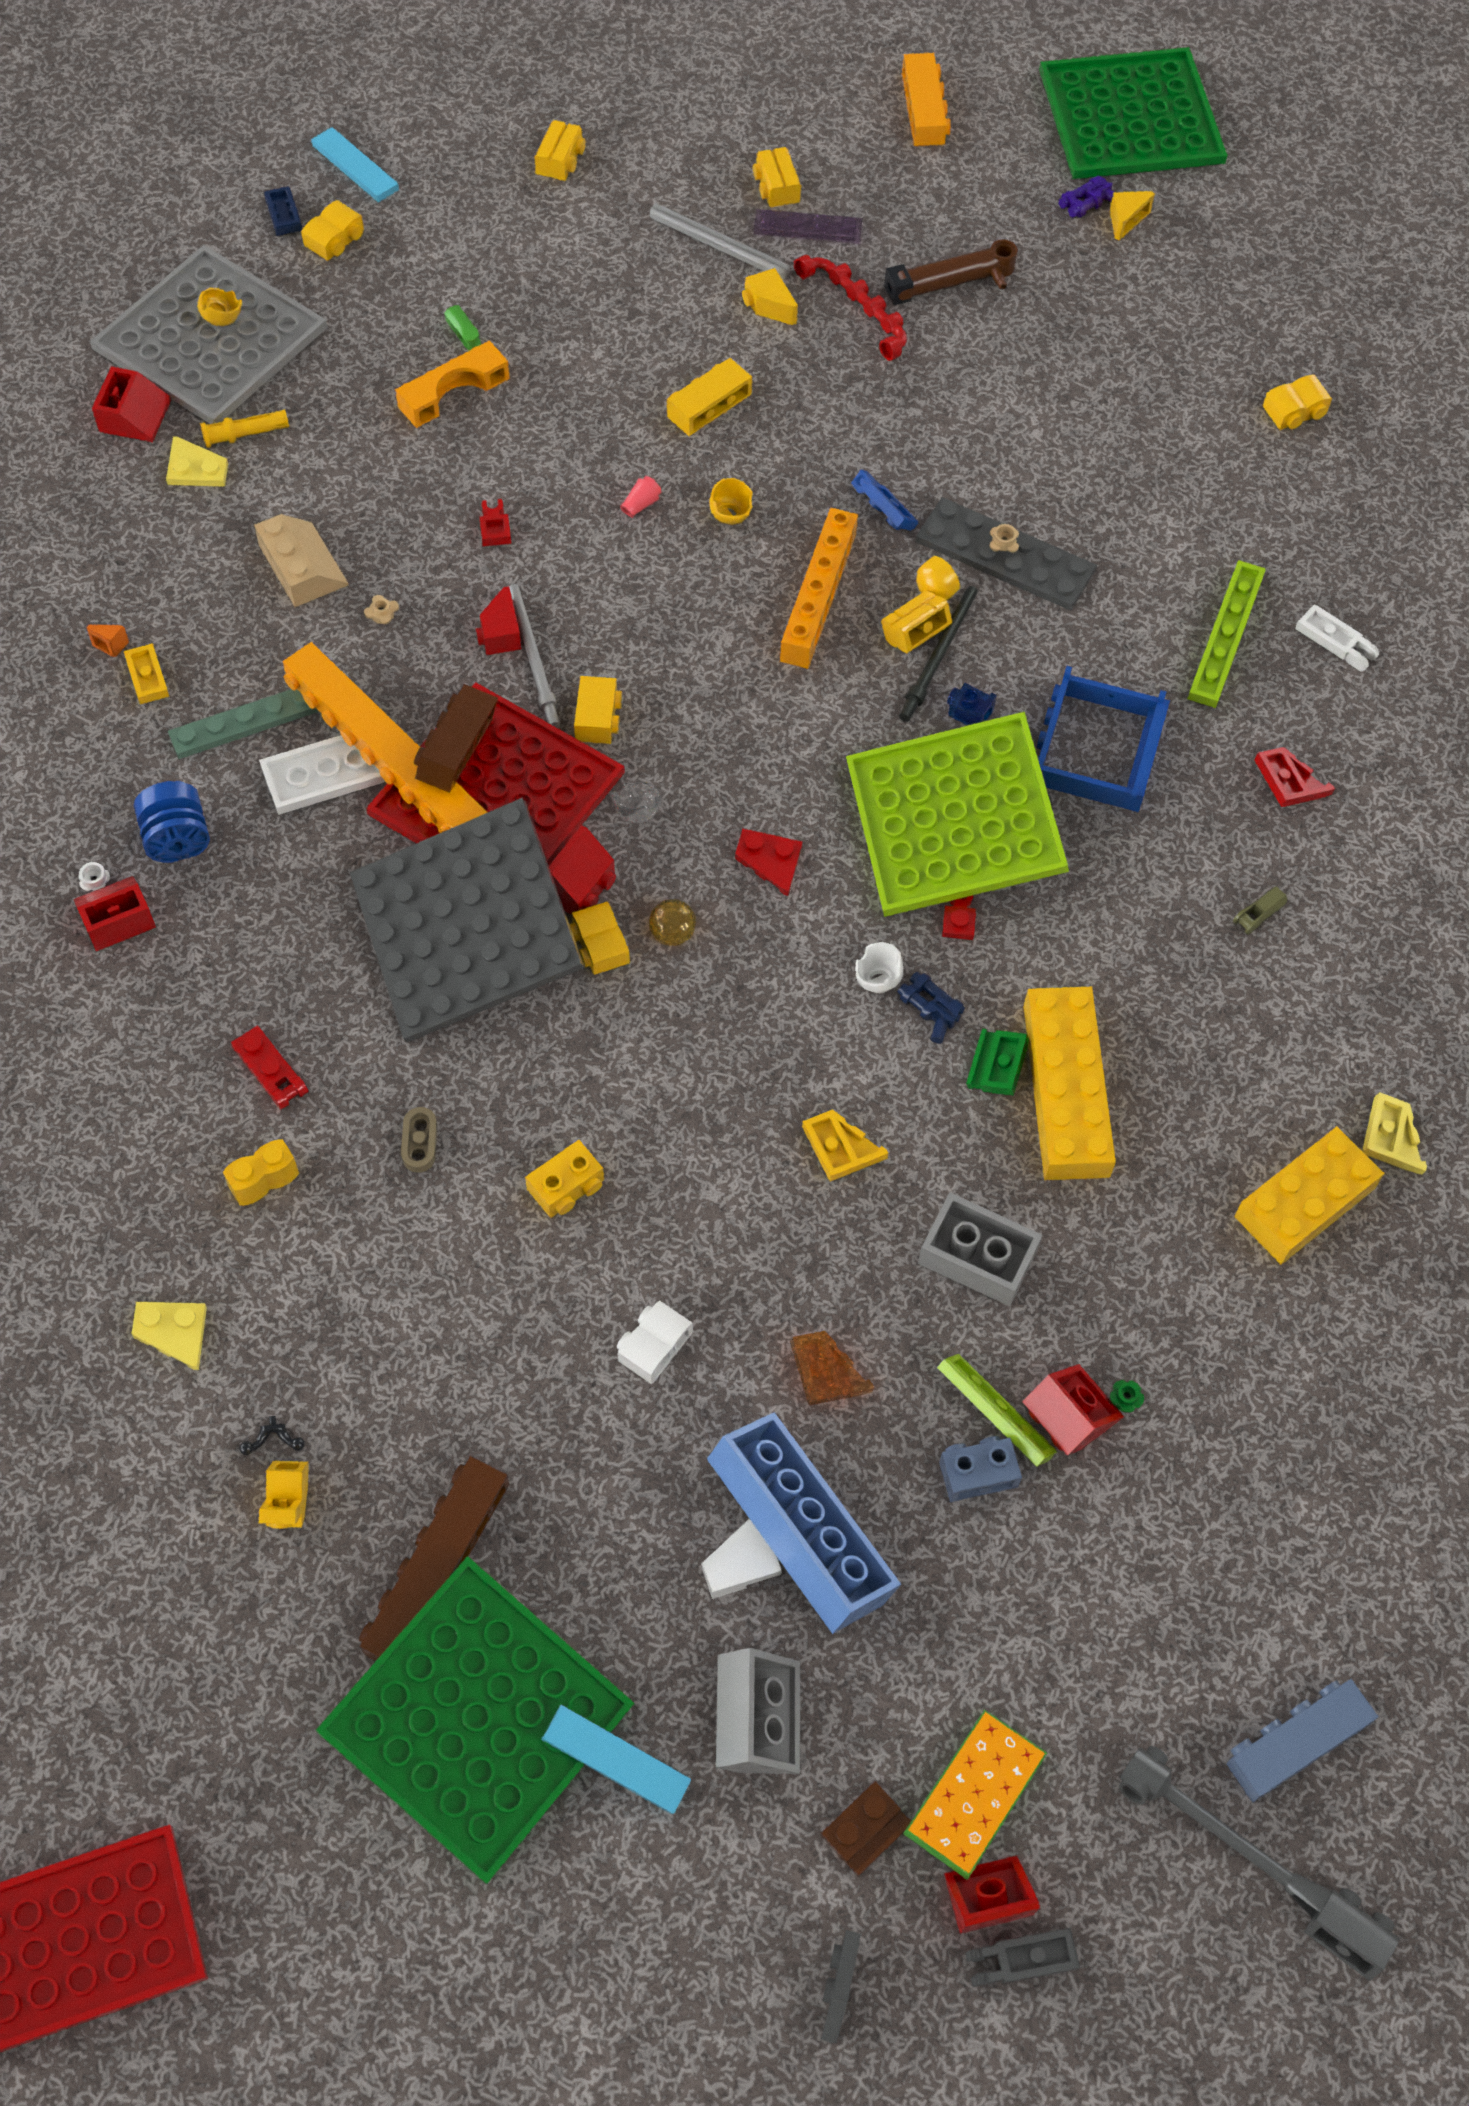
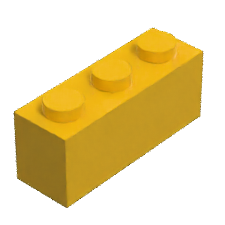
M728 358L724 362L716 364L710 371L701 377L695 378L689 385L680 391L674 392L667 398V417L690 436L752 395V376L733 359Z

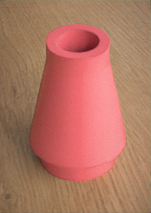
M651 477L639 478L625 501L620 505L622 512L633 518L637 513L658 501L662 490Z

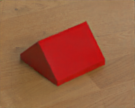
M1017 1855L976 1865L968 1880L956 1871L944 1873L960 1934L1034 1916L1040 1909L1039 1900Z

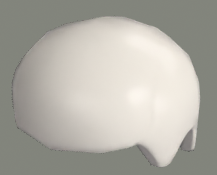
M885 942L866 946L864 956L860 960H856L855 971L858 983L865 990L879 994L895 988L903 977L901 952L893 944ZM876 974H883V975H881V976H879V977H876V978H874V979L871 980V978H872L874 975H876Z

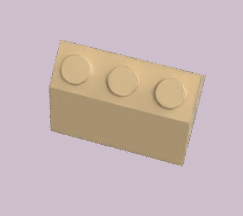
M280 514L254 525L259 546L295 607L348 586L347 580L312 522Z

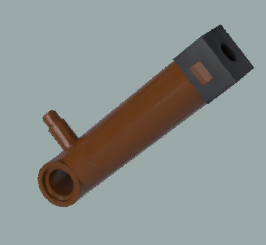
M1000 239L995 241L991 248L909 269H906L904 264L886 268L884 287L894 306L912 301L913 296L991 276L1000 289H1005L1007 287L1005 277L1014 272L1018 249L1014 242Z

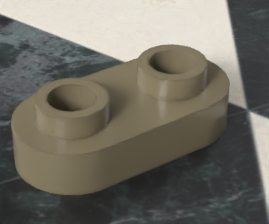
M425 1107L411 1109L403 1120L401 1157L404 1166L416 1173L425 1172L430 1169L436 1158L437 1120L435 1114ZM424 1123L427 1127L422 1131H418L415 1129L416 1125ZM417 1153L425 1155L420 1161L413 1159V1156Z

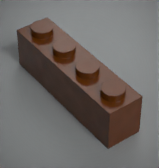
M466 684L463 685L458 695L453 693L447 706L448 711L441 712L436 724L437 729L430 730L425 742L426 747H420L415 756L414 765L418 766L415 779L450 793L491 724L498 697Z

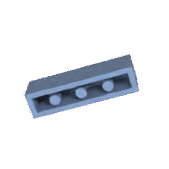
M1352 1679L1342 1685L1335 1680L1319 1691V1694L1322 1696L1320 1700L1312 1705L1308 1699L1289 1711L1293 1716L1291 1719L1283 1724L1279 1719L1274 1720L1260 1730L1263 1735L1262 1738L1253 1744L1247 1738L1230 1750L1234 1756L1226 1765L1252 1803L1372 1724L1378 1718V1715Z

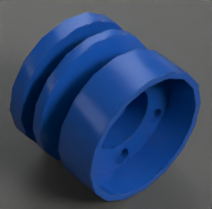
M181 781L157 783L144 789L135 798L133 806L139 828L141 829L140 835L143 840V847L146 855L152 860L171 863L197 856L208 847L210 836L203 816L201 801L197 789L191 784Z

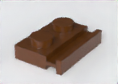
M874 1781L820 1835L859 1877L905 1832L912 1820L908 1819L901 1811V1808Z

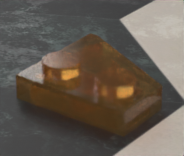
M826 1331L792 1337L790 1344L808 1405L872 1393L874 1390L873 1383L869 1379L865 1381L853 1368L854 1362L846 1353L841 1352L837 1348L836 1342Z

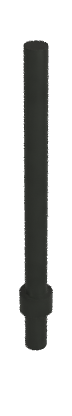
M974 586L967 587L951 617L952 624L945 628L915 685L910 687L905 697L906 703L899 714V718L902 721H910L917 706L922 705L927 695L926 689L978 593L977 588Z

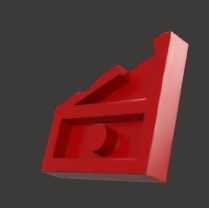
M1285 747L1258 752L1254 759L1281 808L1317 800L1332 795L1335 790L1331 783L1328 782L1324 786L1311 775L1314 770L1297 760L1295 755Z
M743 828L735 852V859L745 867L752 868L755 874L764 881L767 879L779 888L783 895L789 896L803 842Z

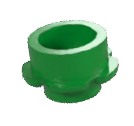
M1119 1380L1113 1385L1110 1401L1117 1409L1125 1413H1131L1143 1405L1144 1395L1141 1394L1142 1388L1138 1383L1132 1380L1129 1382ZM1124 1394H1130V1398H1125Z

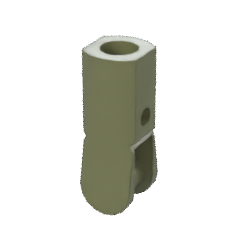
M1277 886L1272 887L1255 902L1241 910L1235 916L1233 922L1241 924L1246 929L1245 933L1247 935L1251 934L1287 903L1286 894ZM1253 913L1257 918L1254 920L1249 914Z

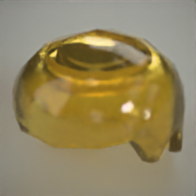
M678 899L663 900L653 908L650 914L649 930L659 943L666 946L681 945L693 937L697 923L693 909L686 902Z

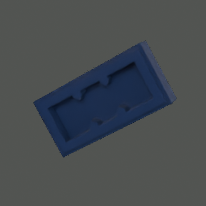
M290 186L264 191L265 201L276 236L302 231L301 220Z

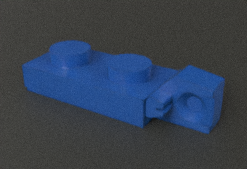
M860 470L851 482L856 491L860 494H866L870 498V505L880 512L883 511L888 517L886 519L887 523L894 529L909 531L915 529L919 521L884 485H880L868 471Z

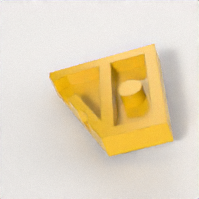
M833 1109L807 1119L802 1123V1128L830 1182L888 1159L886 1148L882 1145L880 1148L865 1138L863 1131L856 1126L849 1125L845 1118Z

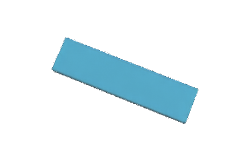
M333 127L311 139L314 148L377 202L382 201L399 190L398 183Z
M563 1705L559 1706L541 1739L671 1814L675 1813L691 1781L687 1776Z

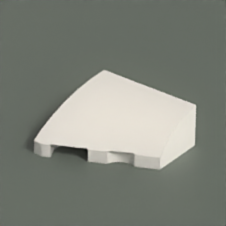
M750 1519L701 1564L712 1599L746 1589L749 1584L781 1575L782 1572L777 1556Z

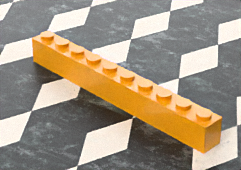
M312 642L282 661L285 670L283 677L287 685L293 691L297 689L311 709L316 708L319 710L327 725L331 728L335 726L340 731L344 741L350 747L354 745L368 765H375L379 769L384 781L389 785L393 783L399 789L402 798L408 804L413 803L419 809L422 818L429 824L433 822L438 827L440 833L488 813L457 782L449 793L415 779L418 766L414 765V759L420 746Z

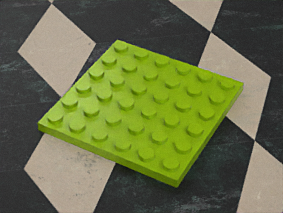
M1025 711L846 756L884 917L1069 872Z

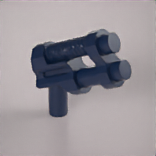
M917 971L909 980L912 985L902 984L897 993L901 995L900 1000L906 1005L910 1003L917 1008L924 1020L932 1019L935 1022L930 1040L941 1044L947 1027L952 1029L956 1022H959L965 1007L958 999L952 998L931 981L930 976L926 973L921 975ZM924 990L934 999L928 1002L919 993Z

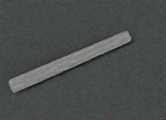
M655 203L650 209V218L762 271L775 268L782 280L787 278L790 273L789 264L663 205Z

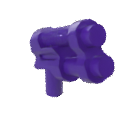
M1095 176L1088 183L1063 193L1058 203L1062 209L1068 207L1070 217L1074 218L1077 216L1080 218L1086 215L1087 210L1093 207L1095 209L1101 207L1102 201L1107 200L1111 202L1113 192L1115 191L1111 190L1112 183H1108L1101 176ZM1083 196H1084V198H1085V200H1083V201L1078 200V199L1082 198Z

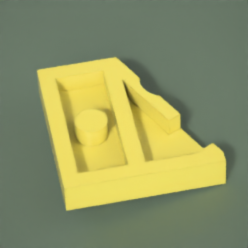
M173 437L166 476L168 485L225 487L228 469L227 458L182 438Z
M1381 1092L1374 1097L1362 1152L1367 1156L1422 1175L1426 1172L1427 1165L1426 1161H1421L1417 1148L1420 1139L1413 1125L1414 1117L1409 1103Z
M136 1302L132 1336L146 1345L153 1346L159 1352L183 1362L189 1368L199 1370L207 1307L204 1303Z

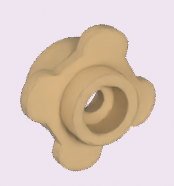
M1001 524L991 529L992 542H990V548L993 551L1000 550L1013 553L1018 550L1019 545L1016 543V538L1019 537V532L1017 529L1009 524Z
M376 595L372 598L370 607L364 610L366 618H372L376 623L388 624L393 619L394 612L399 610V604L397 601H389L383 598L382 595Z

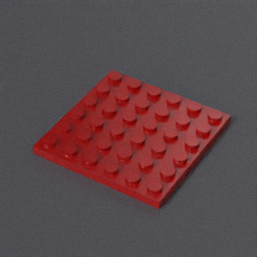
M475 682L472 686L473 688L498 697L493 720L459 776L457 783L487 812L523 798L527 804L549 866L624 775L625 766ZM426 740L420 745V747H423V748L426 747V746H425ZM393 783L391 785L386 784L366 807L367 815L415 843L440 833L438 827L433 822L429 824L422 818L419 809L413 803L408 804L402 798L399 789Z

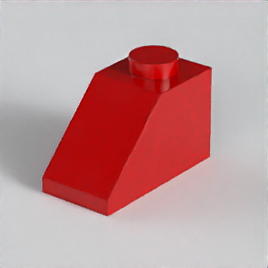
M503 587L479 615L481 627L475 628L478 646L484 645L486 655L521 650L520 631L510 587Z

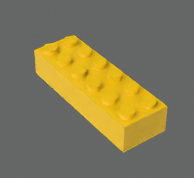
M1092 986L1028 989L1024 1002V1015L1029 1038L1028 1048L1044 1180L1110 1178L1116 1160Z

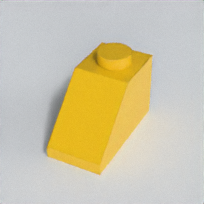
M775 268L745 277V290L742 291V297L747 307L751 306L756 315L790 325L797 324L798 305Z

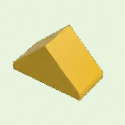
M1152 191L1113 192L1110 216L1115 239L1120 241L1151 212L1155 193Z

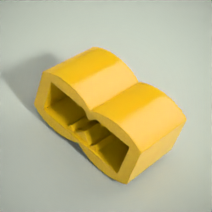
M339 200L333 201L322 211L320 216L311 219L302 229L301 234L304 246L327 261L333 256H340L346 245L353 240H358L362 236L364 231L362 215Z
M1307 375L1291 384H1283L1267 392L1263 407L1279 430L1288 427L1295 429L1303 421L1312 418L1318 420L1324 417L1328 412L1332 398L1315 375Z
M608 901L572 913L573 923L569 925L575 942L580 941L582 949H579V953L585 968L590 966L593 974L596 975L630 963L628 946Z
M279 1139L264 1144L253 1156H245L233 1161L224 1169L223 1174L238 1204L245 1206L263 1198L270 1189H278L291 1183L298 1176L299 1171L295 1159L284 1140Z

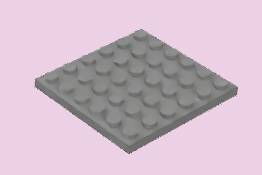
M203 245L90 341V344L94 351L119 367L138 371L167 393L171 400L207 423L212 424L222 422L224 418H227L325 331L328 326L325 318ZM209 287L220 288L226 292L233 290L237 300L242 299L241 312L236 321L224 327L214 326L207 322L201 316L197 307L201 292Z

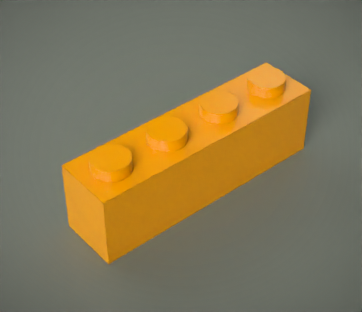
M934 53L904 54L902 78L914 146L945 145L946 135H950L951 122L950 118H946L947 100L942 99L944 98V83L939 82L941 79V66L936 64Z

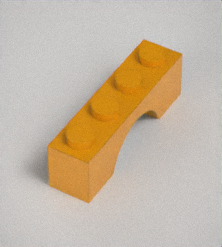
M489 340L395 389L398 408L418 428L440 416L439 402L449 390L460 386H475L488 391L509 380L508 360Z

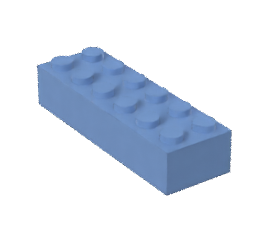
M775 1412L721 1438L708 1456V1462L831 1633L834 1634L883 1606L900 1587L901 1583Z

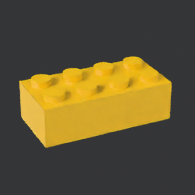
M1336 1126L1245 1198L1234 1217L1282 1265L1375 1190L1385 1173Z

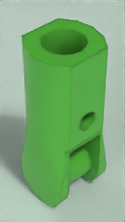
M454 305L444 312L446 322L465 348L472 350L474 347L481 345L478 330L461 307Z

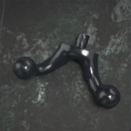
M269 1416V1425L260 1426L257 1439L253 1443L244 1441L241 1443L239 1450L243 1455L251 1454L262 1446L272 1432H275L285 1444L292 1447L295 1451H301L305 1447V1441L301 1437L292 1439L286 1430L285 1424H276V1416Z

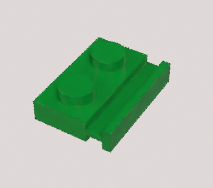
M982 1028L966 1082L967 1087L972 1090L976 1088L982 1089L983 1092L1014 1096L1029 1044L1028 1034L1000 1030L988 1032L987 1029Z

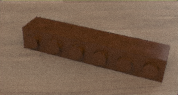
M471 1456L465 1465L460 1464L457 1467L451 1483L454 1485L447 1496L442 1495L437 1501L433 1514L436 1516L429 1527L424 1526L419 1532L415 1541V1545L418 1547L411 1559L406 1557L401 1563L397 1572L399 1579L393 1590L387 1589L378 1605V1609H380L379 1614L374 1622L369 1621L363 1628L359 1637V1641L362 1642L360 1648L363 1655L376 1661L465 1558L469 1557L510 1485L507 1474Z

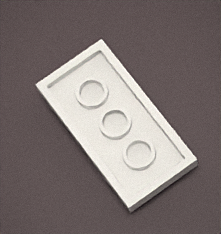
M341 735L259 760L278 815L385 782L380 775L379 769L375 765H368L362 758L360 751L354 745L350 747Z

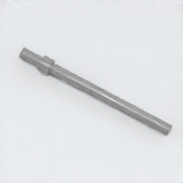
M512 584L509 587L517 623L539 693L537 698L540 710L545 713L547 723L559 728L560 721L556 711L558 704L555 694L550 691L519 586Z

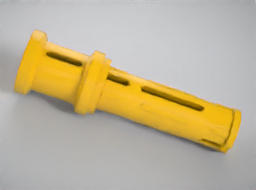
M283 409L237 420L227 417L222 422L207 425L203 422L200 423L206 448H211V444L226 441L235 443L234 441H237V438L289 428L286 411Z

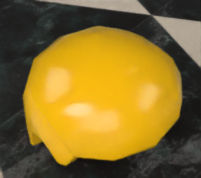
M209 287L201 292L197 307L199 313L207 322L214 326L224 327L234 323L241 312L242 299L237 300L233 290L226 292L220 288Z
M735 478L721 479L714 485L709 499L711 514L721 523L728 525L742 523L750 515L752 509V490L741 480ZM728 509L734 510L736 515L733 516Z
M938 556L931 557L917 571L916 583L920 593L927 590L934 593L935 596L938 595L948 601L960 589L959 579L949 563Z

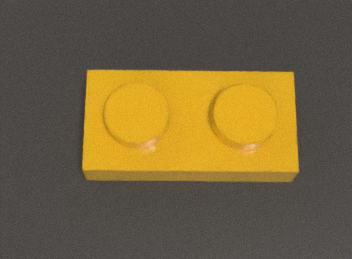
M153 643L123 651L140 705L169 697Z

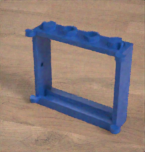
M1066 666L1061 685L1055 684L1051 701L1056 702L1054 708L1048 707L1044 720V725L1048 726L1047 732H1040L1036 747L1041 749L1040 756L1037 755L1045 786L1056 791L1139 812L1170 700L1165 699L1166 691L1160 690L1159 697L1070 675L1072 667ZM1065 696L1146 716L1127 787L1044 765Z

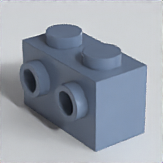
M992 1436L981 1440L978 1445L968 1447L963 1443L955 1444L946 1448L945 1452H942L939 1461L950 1502L1018 1488L1022 1479L1011 1438L1000 1440L999 1436Z

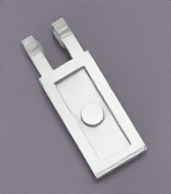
M1316 604L1296 624V630L1341 659H1345L1348 664L1361 672L1365 671L1369 666L1368 660L1365 657L1372 661L1379 655L1377 646L1362 637L1361 633Z

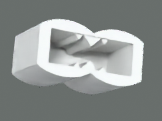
M660 1300L653 1307L647 1306L638 1318L640 1325L632 1333L627 1331L617 1344V1349H619L618 1361L650 1384L655 1382L693 1333V1323Z

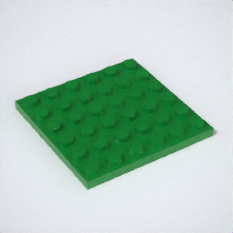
M1190 47L1040 62L1039 72L1073 179L1226 164L1228 155Z
M467 1556L315 1732L481 1881L488 1884L585 1765L541 1740L559 1706L563 1705L611 1733L634 1705V1702Z

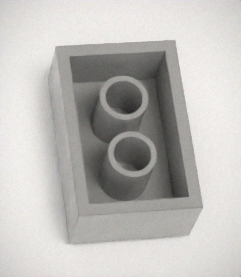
M949 1192L921 1247L918 1264L1011 1307L1038 1251L1043 1235Z

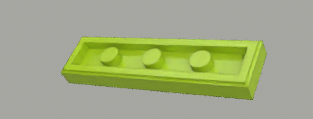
M960 1354L948 1357L940 1363L937 1368L1007 1438H1011L1012 1443L1036 1467L1048 1462L1056 1454V1449Z

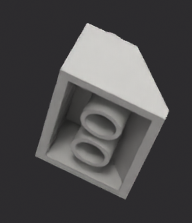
M753 1648L718 1655L716 1768L737 1773L800 1774V1661Z

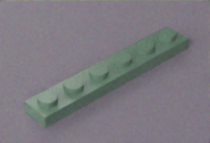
M290 689L168 730V734L178 759L320 711L316 708L311 709L297 689L295 691Z

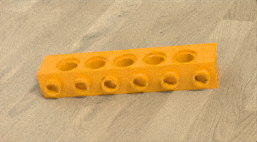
M830 507L781 640L780 662L809 669L856 537L858 514Z

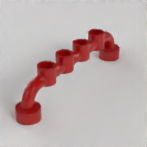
M803 255L794 260V270L802 280L813 276L816 269L825 270L829 274L830 280L835 285L840 284L852 301L857 300L869 317L874 316L887 334L892 333L894 335L880 341L879 348L881 354L888 361L901 356L902 348L907 342L906 332L902 328L904 322L901 314L893 312L888 315L885 312V300L880 295L870 298L867 295L869 293L868 285L863 279L853 282L850 279L852 276L851 269L846 263L836 266L828 259L822 257L811 258L809 255Z

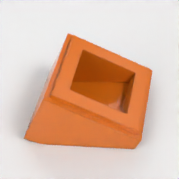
M122 625L87 626L92 646L112 657H117L129 643L125 627Z

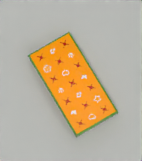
M984 1710L905 1830L904 1835L968 1880L1044 1760L1047 1752Z

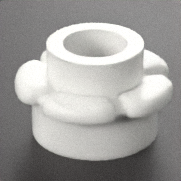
M87 863L79 871V885L85 891L98 890L106 886L105 883L109 882L110 874L99 863Z

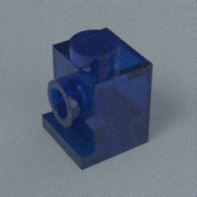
M964 683L960 689L955 687L949 694L947 704H949L948 716L967 726L987 721L994 712L997 695L992 692L988 695Z

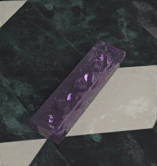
M757 209L754 235L860 244L863 218Z

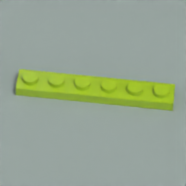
M1238 560L1191 686L1188 700L1213 708L1217 707L1266 568Z

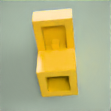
M272 1461L266 1470V1499L259 1508V1523H264L266 1527L275 1529L302 1528L308 1491L309 1462Z

